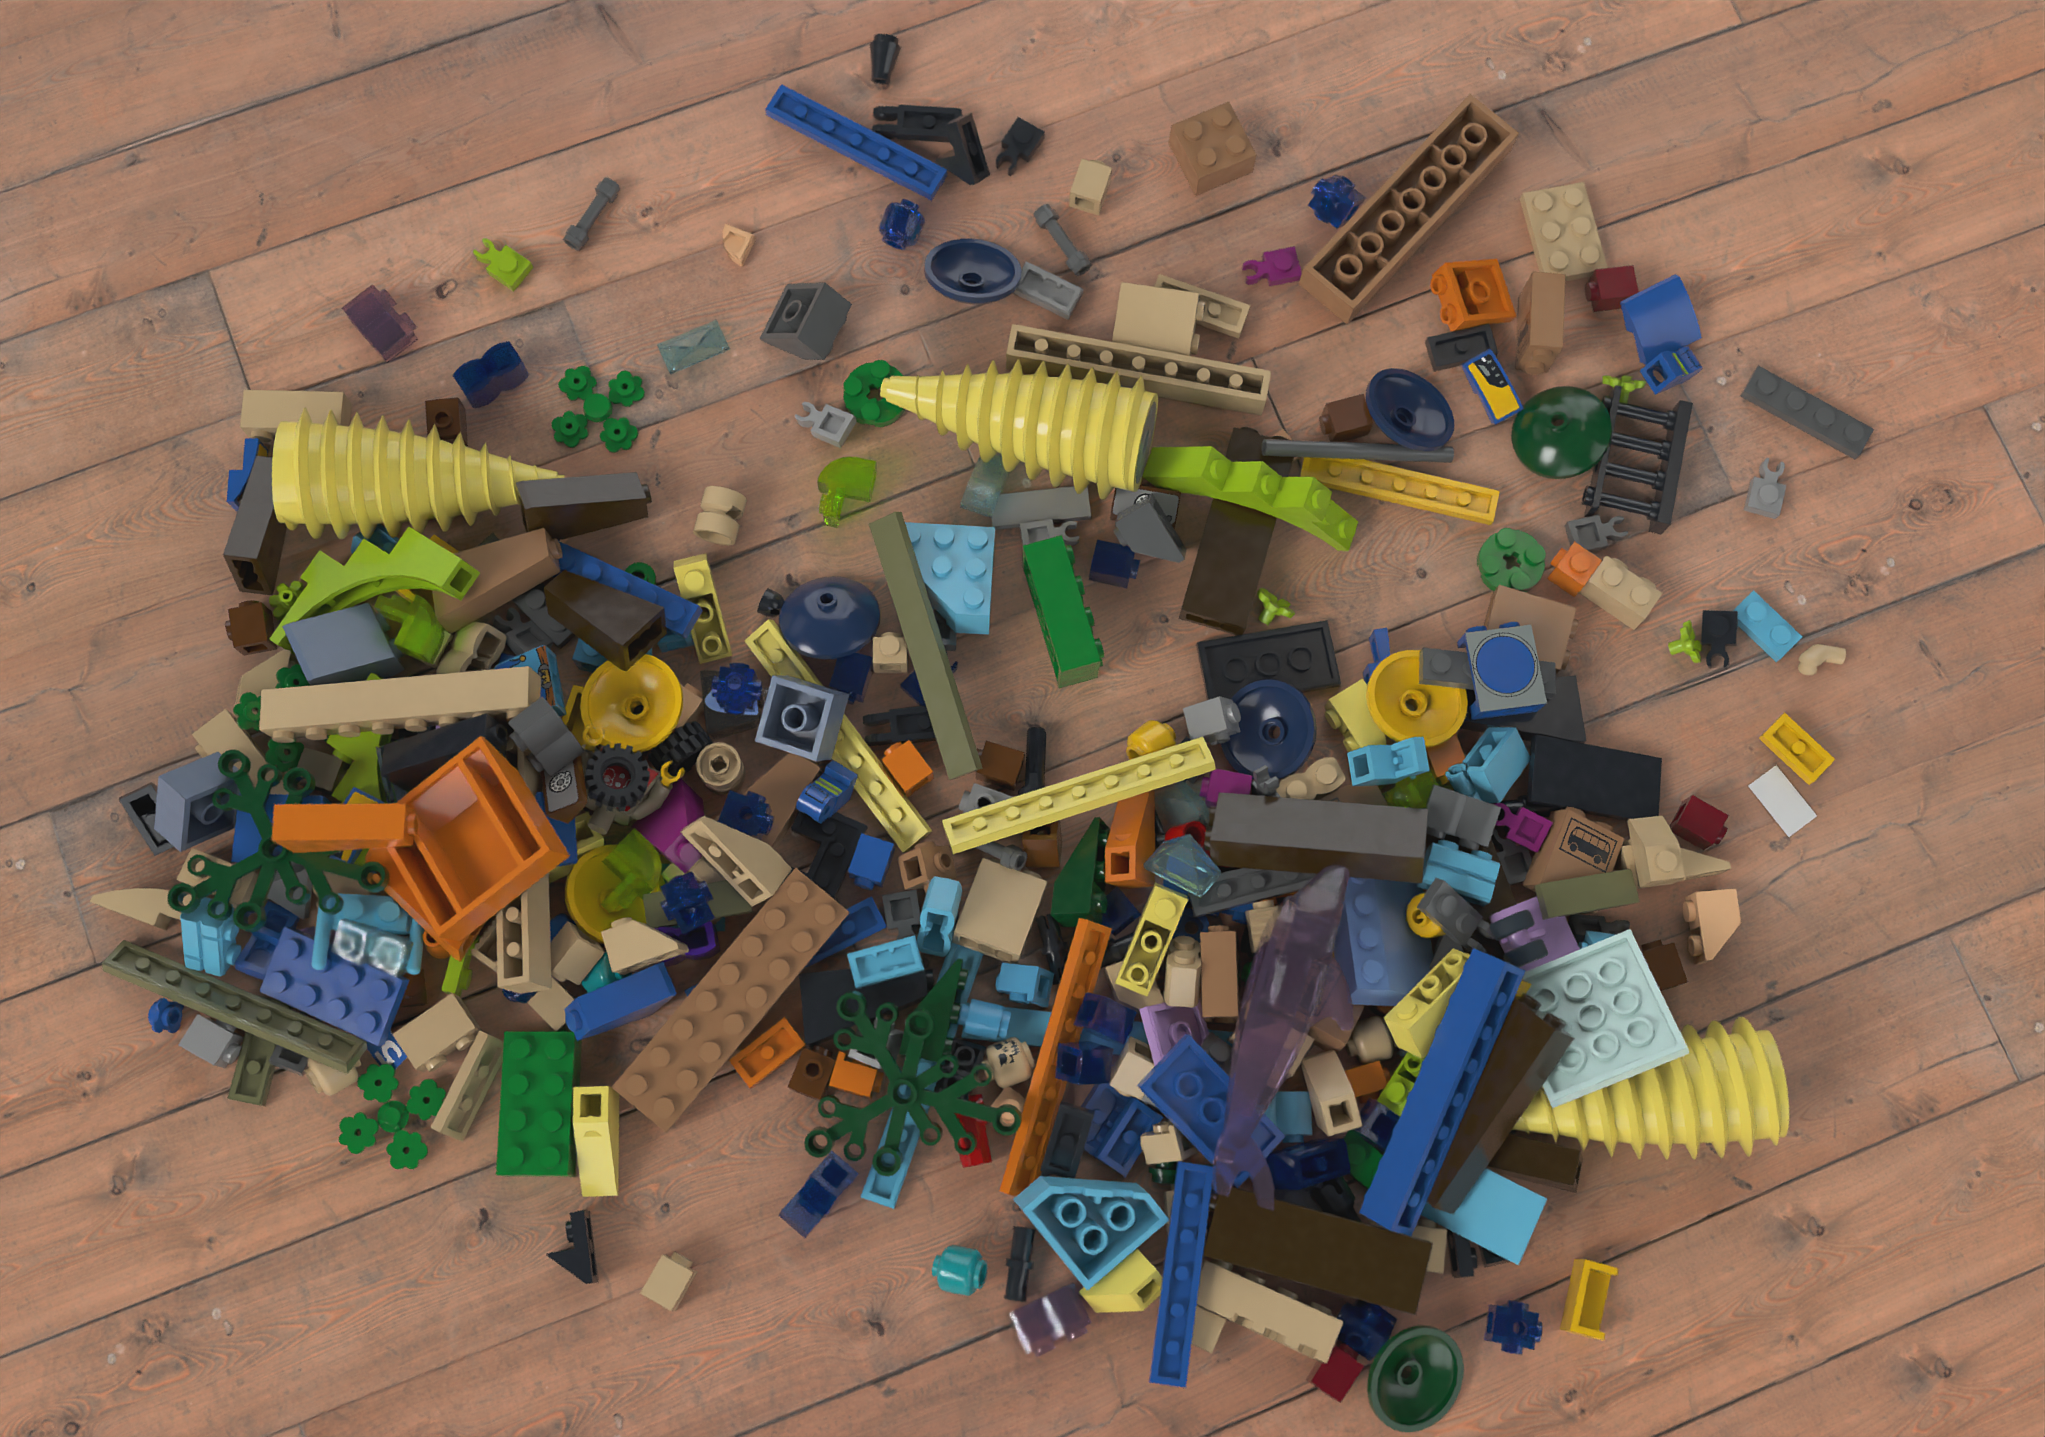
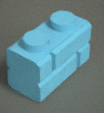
M1439 840L1438 844L1432 843L1425 853L1422 883H1417V887L1428 890L1434 879L1439 878L1450 885L1466 902L1482 907L1489 904L1500 863L1492 861V855L1483 851L1472 850L1471 854L1459 851V846L1450 841Z
M205 897L201 899L200 905L195 911L180 915L184 962L186 968L200 972L205 970L208 974L221 977L226 974L231 965H235L234 963L241 953V945L236 944L239 928L233 921L234 907L228 919L219 921L208 914L207 906L212 899ZM223 903L216 907V915H220L224 911L225 906Z

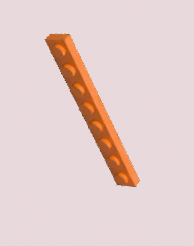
M1081 918L1078 920L1022 1111V1123L1014 1138L1000 1186V1192L1017 1196L1040 1177L1041 1165L1065 1092L1112 928Z

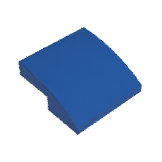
M1674 274L1620 302L1626 330L1634 334L1639 360L1645 365L1661 352L1667 350L1670 352L1677 351L1702 338L1693 305L1679 275Z
M1099 1077L1081 1107L1095 1111L1084 1151L1126 1177L1142 1152L1140 1136L1145 1132L1153 1131L1152 1125L1160 1123L1163 1117L1138 1099L1121 1095L1114 1087L1110 1086V1081L1104 1077Z

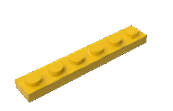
M1303 457L1299 477H1315L1327 488L1487 525H1492L1494 522L1500 491L1363 459Z

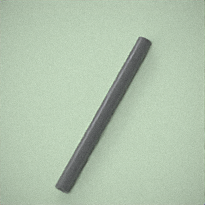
M1264 439L1262 442L1263 456L1451 463L1454 458L1452 446H1443L1434 451H1418L1399 444Z

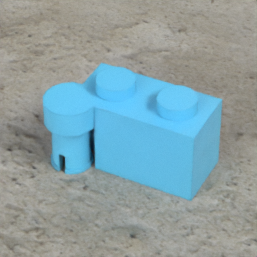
M1489 727L1462 761L1463 764L1451 766L1446 771L1445 776L1455 792L1487 803H1500L1530 762V755L1516 727Z

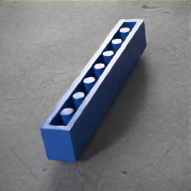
M1472 949L1469 958L1464 964L1463 972L1455 991L1450 996L1449 1005L1443 1019L1435 1031V1037L1427 1056L1422 1061L1421 1070L1415 1084L1407 1096L1406 1105L1398 1123L1393 1129L1387 1149L1379 1161L1371 1186L1364 1196V1202L1359 1213L1390 1231L1412 1236L1526 972L1525 970L1477 949Z

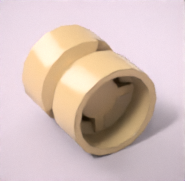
M707 486L700 504L704 512L697 515L693 530L694 535L711 543L727 546L734 545L740 527L736 520L743 516L747 501L746 497L728 488Z
M712 743L699 753L696 769L704 785L711 792L717 795H729L736 792L742 786L746 770L738 752L732 746L726 743Z

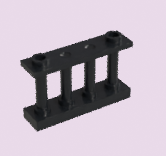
M1615 385L1608 396L1604 395L1602 398V403L1610 415L1612 437L1605 455L1593 468L1590 486L1587 485L1585 487L1582 497V505H1586L1584 517L1593 516L1598 510L1599 505L1644 515L1647 520H1650L1648 532L1662 534L1671 525L1693 403L1680 400L1672 410L1667 412L1619 402L1622 387ZM1616 415L1663 425V429L1667 430L1666 439L1656 442L1613 432ZM1614 445L1657 455V459L1662 460L1660 470L1654 473L1608 462L1610 447ZM1605 475L1651 485L1652 489L1656 490L1654 501L1651 500L1650 503L1602 492Z

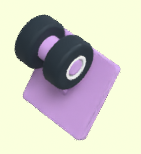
M1537 896L1494 913L1489 917L1491 922L1490 929L1494 938L1502 946L1505 953L1503 955L1505 962L1525 971L1580 950L1565 916L1546 920L1542 919Z

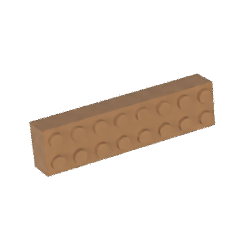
M1469 94L1303 268L1299 285L1343 322L1348 324L1511 152L1519 132L1473 95Z
M795 868L611 1088L667 1133L850 912Z

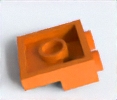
M1498 259L1445 262L1432 274L1430 282L1431 291L1434 295L1439 296L1442 305L1440 318L1444 324H1448L1450 332L1488 323H1508L1517 317Z

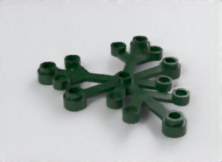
M233 749L224 752L220 756L218 768L224 776L235 780L242 796L236 795L227 788H220L213 794L212 801L217 808L223 811L235 809L251 814L262 837L258 846V852L230 867L212 862L203 855L192 856L187 863L188 871L199 878L211 877L195 886L186 883L176 884L170 889L167 901L173 910L188 914L198 908L201 899L216 892L214 899L207 906V912L214 919L219 921L226 920L233 912L230 899L237 880L262 867L249 902H243L238 905L233 913V921L238 928L247 932H256L266 922V912L263 908L277 871L286 888L285 896L289 902L295 905H304L309 901L311 896L310 889L300 883L291 862L304 866L319 897V908L330 915L339 913L343 908L344 902L340 895L333 892L323 871L357 880L361 887L370 892H380L385 889L389 883L390 874L387 868L377 862H367L362 866L330 858V856L341 850L293 853L282 846L280 855L274 857L273 850L279 844L272 841L273 824L265 810V805L272 787L277 786L281 782L282 772L272 764L261 766L257 772L258 782L256 787H254L248 774L251 768L250 759L242 752ZM241 761V768L237 772H233L234 764ZM292 768L285 774L283 786L289 793L285 804H302L304 797L309 796L313 792L316 785L315 778L304 768ZM274 770V777L266 781V773ZM306 779V786L302 790H298L297 785L299 781ZM229 794L230 799L228 803L221 805V798ZM203 860L204 868L196 872V864ZM375 873H380L381 880L377 884H372V876ZM302 888V896L295 900L293 898L294 891ZM191 894L192 899L190 903L184 906V897ZM335 897V906L327 909V900ZM223 903L225 906L224 911L220 915H216V907ZM256 912L257 920L255 923L249 924V916Z
M848 991L839 998L837 1002L839 1016L846 1021H854L862 1036L857 1035L850 1027H843L834 1036L836 1047L840 1050L854 1049L873 1054L890 1082L887 1087V1094L863 1108L841 1103L834 1095L823 1097L818 1103L820 1115L824 1118L837 1117L843 1120L829 1128L816 1127L807 1134L804 1146L811 1156L816 1158L825 1157L833 1149L836 1140L851 1132L850 1139L844 1146V1155L850 1161H859L867 1151L864 1140L869 1121L892 1107L893 1111L885 1145L877 1150L872 1160L875 1171L882 1176L894 1175L903 1163V1156L899 1150L907 1112H909L918 1127L920 1139L924 1144L933 1146L942 1138L943 1130L941 1126L930 1120L921 1104L932 1106L936 1109L954 1139L956 1151L962 1155H968L973 1152L977 1145V1139L972 1132L965 1130L956 1113L991 1122L996 1132L1001 1135L1008 1136L1017 1132L1022 1123V1114L1016 1106L1005 1104L995 1108L959 1098L977 1086L983 1087L990 1083L993 1078V1069L986 1063L977 1064L969 1075L940 1092L924 1089L943 1077L953 1076L959 1068L958 1059L952 1054H945L938 1060L936 1065L916 1076L925 1038L933 1032L936 1024L935 1018L930 1011L916 1009L905 1021V1028L910 1035V1040L901 1071L887 1048L892 1023L899 1016L898 1007L892 1002H885L880 1005L876 1011L878 1022L875 1028L866 1013L867 1000L862 993ZM849 999H856L858 1001V1010L854 1011L848 1007ZM883 1008H890L893 1011L892 1019H885L882 1016ZM917 1017H924L927 1020L928 1025L926 1028H919L916 1025ZM841 1033L850 1035V1044H843L840 1041ZM950 1060L954 1065V1069L949 1072L945 1071L942 1068V1061ZM984 1069L988 1073V1079L984 1081L979 1080L976 1076V1071ZM901 1085L910 1087V1096H903L900 1093L899 1088ZM825 1101H831L834 1103V1112H828L825 1110ZM1006 1112L1011 1113L1014 1116V1122L1011 1124L1005 1123L1002 1120V1114ZM926 1129H934L937 1132V1138L929 1139L925 1134ZM816 1136H825L827 1145H819L816 1142ZM966 1137L970 1139L972 1146L965 1149L960 1145L959 1140ZM857 1144L861 1148V1154H852L849 1149L850 1145ZM885 1153L892 1154L895 1158V1163L887 1164L883 1159V1155Z

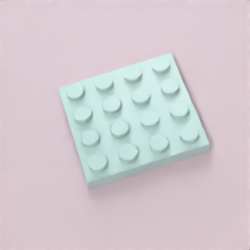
M1630 929L1526 971L1523 976V980L1531 983L1530 989L1526 994L1541 1004L1539 1010L1545 1015L1547 1012H1550L1566 1024L1563 1029L1574 1037V1040L1542 1085L1552 1108L1690 1054Z

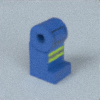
M1686 346L1676 352H1670L1669 350L1661 352L1644 366L1640 372L1656 395L1686 382L1698 374L1703 367L1690 347ZM1653 371H1657L1664 378L1662 383L1655 378Z
M832 760L826 765L824 773L816 781L804 788L798 798L796 809L811 816L818 823L824 822L850 801L858 774Z

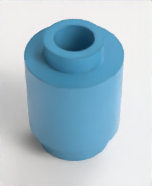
M971 999L970 1005L963 1004L958 1024L965 1026L964 1033L992 1040H996L997 1037L1005 1039L1012 1011L1003 1010L1004 1006Z

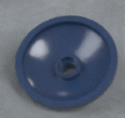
M956 239L947 241L934 247L925 259L924 274L929 284L943 296L961 303L989 304L997 302L1012 294L1018 288L1021 281L1022 270L1017 258L1007 249L985 240Z
M1390 368L1375 374L1368 383L1366 403L1369 413L1378 428L1397 444L1412 450L1434 451L1443 447L1452 437L1455 426L1452 410L1444 396L1426 379L1407 370Z
M822 577L806 582L791 592L780 610L779 623L785 641L797 652L816 659H837L859 651L873 639L880 624V609L874 594L863 584L845 577Z
M1259 680L1241 688L1231 698L1240 712L1241 720L1238 722L1240 732L1230 735V740L1221 744L1226 759L1241 774L1253 776V772L1264 765L1268 767L1270 778L1276 776L1278 780L1294 774L1309 758L1316 740V719L1309 701L1297 688L1277 680ZM1279 727L1280 735L1278 738L1275 739L1273 736V731L1275 728Z

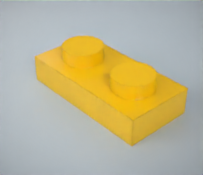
M1786 713L1780 715L1758 738L1808 785L1812 784L1835 760Z

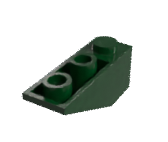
M1100 817L1093 819L1054 882L1051 915L1062 927H1077L1079 918L1102 925L1103 913L1107 910L1105 846L1110 828Z
M958 958L916 1008L930 1011L936 1022L933 1032L925 1038L920 1057L921 1062L936 1065L943 1055L951 1054L954 1038L947 1036L950 1023L957 1024L961 1004L956 1003L955 999L957 990L965 989L969 970L962 968L963 959ZM924 1017L916 1018V1025L919 1028L927 1027L928 1022ZM906 1028L904 1029L899 1052L902 1058L906 1057L910 1035L907 1033Z

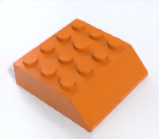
M482 736L395 803H406L415 810V814H418L419 832L417 836H413V846L386 847L437 936L456 941L464 939L570 857L519 771Z

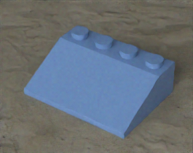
M1328 875L1330 881L1325 884L1340 1003L1396 1006L1430 972L1429 967L1433 957L1431 938H1423L1416 935L1410 929L1406 920L1408 903L1414 896L1424 893L1423 888L1417 887V883Z

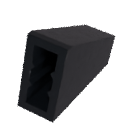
M1576 675L1556 677V694L1552 699L1546 698L1547 704L1538 712L1472 720L1469 707L1476 701L1474 690L1466 689L1468 707L1466 717L1460 729L1484 733L1489 727H1516L1521 739L1525 741H1531V737L1535 735L1579 743L1587 741Z
M486 713L384 745L381 776L409 793L480 736L484 737L506 758L509 740L508 728Z
M922 961L924 971L859 989L855 987L851 968L799 974L805 1044L807 1047H813V1045L817 1046L834 1039L836 1032L843 1027H850L853 1030L857 1029L854 1021L844 1020L837 1012V1002L846 992L858 991L864 995L867 1000L866 1013L870 1020L874 1021L878 1007L885 1002L894 1003L899 1011L922 1002L927 996L928 990H932L934 987L933 969H926L925 961ZM849 999L848 1007L856 1011L859 1009V1003L856 999ZM890 1008L882 1009L883 1017L893 1014Z

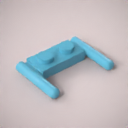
M338 894L342 897L344 904L342 910L334 915L323 912L318 905L311 964L315 970H323L326 967L330 930L401 935H407L408 933L410 936L406 971L412 975L418 974L421 971L423 933L425 930L390 896ZM335 897L327 900V909L335 906Z

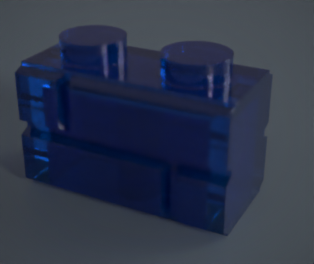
M1317 1138L1271 1152L1265 1158L1272 1189L1299 1190L1350 1174L1351 1170L1347 1146L1343 1138Z

